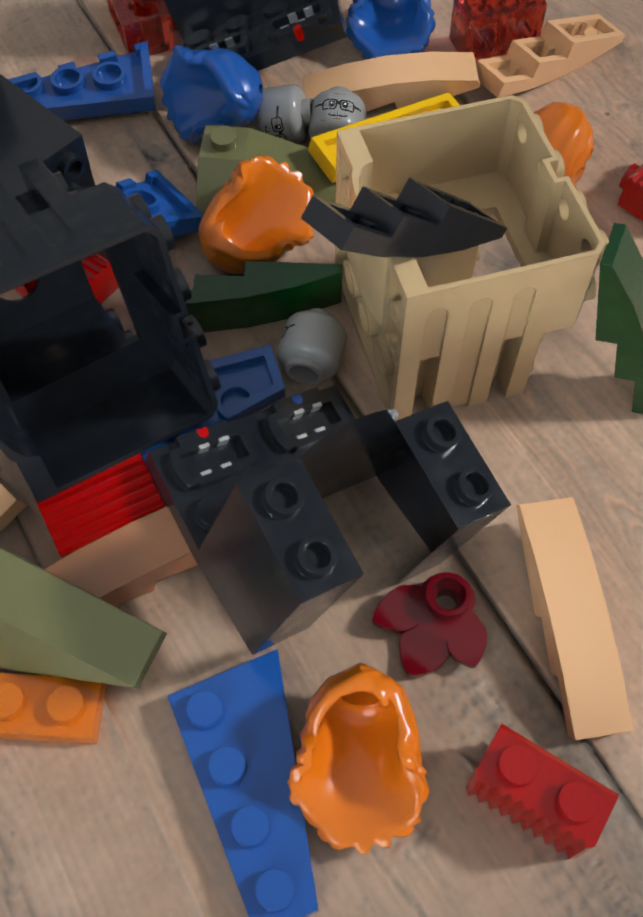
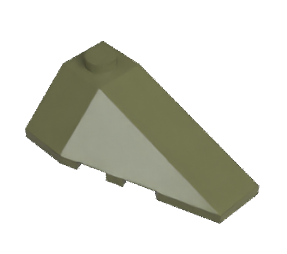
M205 125L198 154L196 207L203 214L214 195L231 179L232 171H235L239 162L251 160L258 154L262 157L270 156L278 164L286 161L291 172L300 171L302 173L303 182L312 188L313 196L336 203V182L331 183L308 152V147L252 128Z
M0 546V668L139 689L167 633Z

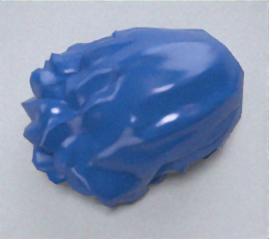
M353 0V4L348 9L346 35L352 41L353 46L358 51L363 52L362 57L365 60L386 55L423 52L425 47L428 46L430 34L434 31L436 25L433 17L435 13L431 8V0Z
M182 45L173 46V54L167 62V67L162 71L163 76L160 80V86L164 93L161 101L163 106L168 108L167 119L173 121L174 127L182 140L189 141L193 145L200 144L206 124L244 127L254 121L263 101V86L258 70L233 50L218 48L215 45L211 50H193Z

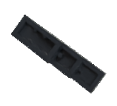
M410 177L398 198L363 186L351 208L312 195L301 216L302 220L340 250L377 257H427L463 251L500 239L508 229L469 201Z

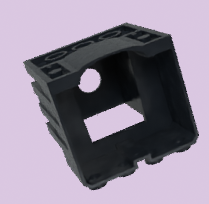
M37 157L18 165L28 192L14 197L0 179V294L37 279L31 293L21 299L7 300L0 297V449L11 461L17 463L35 499L40 503L212 418L218 407L215 391L221 389V385L211 363L207 359H203L200 348L207 346V341L199 322L193 315L185 317L189 315L185 302L192 299V295L181 270L177 266L173 267L168 251L175 249V241L164 217L161 214L152 217L146 202L139 193L127 197L118 187L106 182L81 192L77 190L71 192L61 172L58 171L52 174ZM105 250L136 335H133L129 329L124 331L115 310L112 307L105 310L96 299L80 260Z

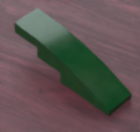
M614 223L609 236V243L606 245L600 263L595 340L617 344L614 377L635 381L632 412L643 414V258L626 224Z
M245 261L244 276L195 274L193 290H190L192 299L185 302L189 315L185 317L193 315L199 322L203 332L248 328L286 320L296 312L313 308L323 309L339 304L342 300L343 264Z

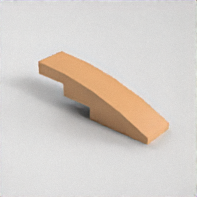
M600 14L548 20L540 36L512 40L506 55L478 59L476 65L479 82L497 98L524 92L561 78L592 62L622 43L625 34Z
M430 51L386 55L345 63L303 76V90L307 99H314L319 93L332 87H345L361 98L367 112L394 102L397 109L447 92H450L452 96H456L479 88L480 82L473 52Z
M568 497L516 505L534 614L542 619L551 675L558 677L568 737L573 740H581L634 731L623 671L607 604L574 498Z

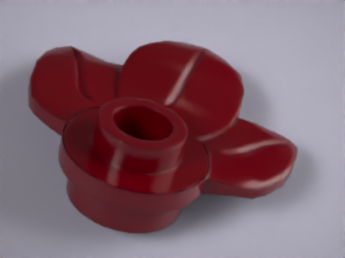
M444 572L429 577L422 586L401 585L396 587L380 601L373 615L372 622L374 625L384 630L401 634L399 641L400 659L405 672L410 677H420L435 672L443 666L449 656L466 667L475 668L483 657L487 646L486 628L473 612L476 604L474 590L463 577L455 573ZM443 595L450 596L454 599L456 607L450 610L443 609L437 604L436 599Z

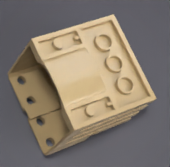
M509 95L337 131V204L351 208L363 186L398 198L410 177L469 201L488 215L495 214L498 222L508 228L504 234L521 266L472 278L475 263L481 256L480 245L463 251L427 257H377L343 251L335 246V264H343V299L385 410L393 409L398 412V417L395 421L412 415L414 397L419 395L422 396L427 409L446 401L449 402L451 407L464 404L470 407L486 403L493 377H496L505 398L524 393L530 372L534 369V360L540 342L544 339V333L574 326L584 301L593 300L596 296L594 273L597 266L601 263L609 239L606 233L598 229L587 209L586 199L582 191L575 188L569 176H564L565 166L562 155L551 146L544 133L541 118L538 114H533L525 99Z

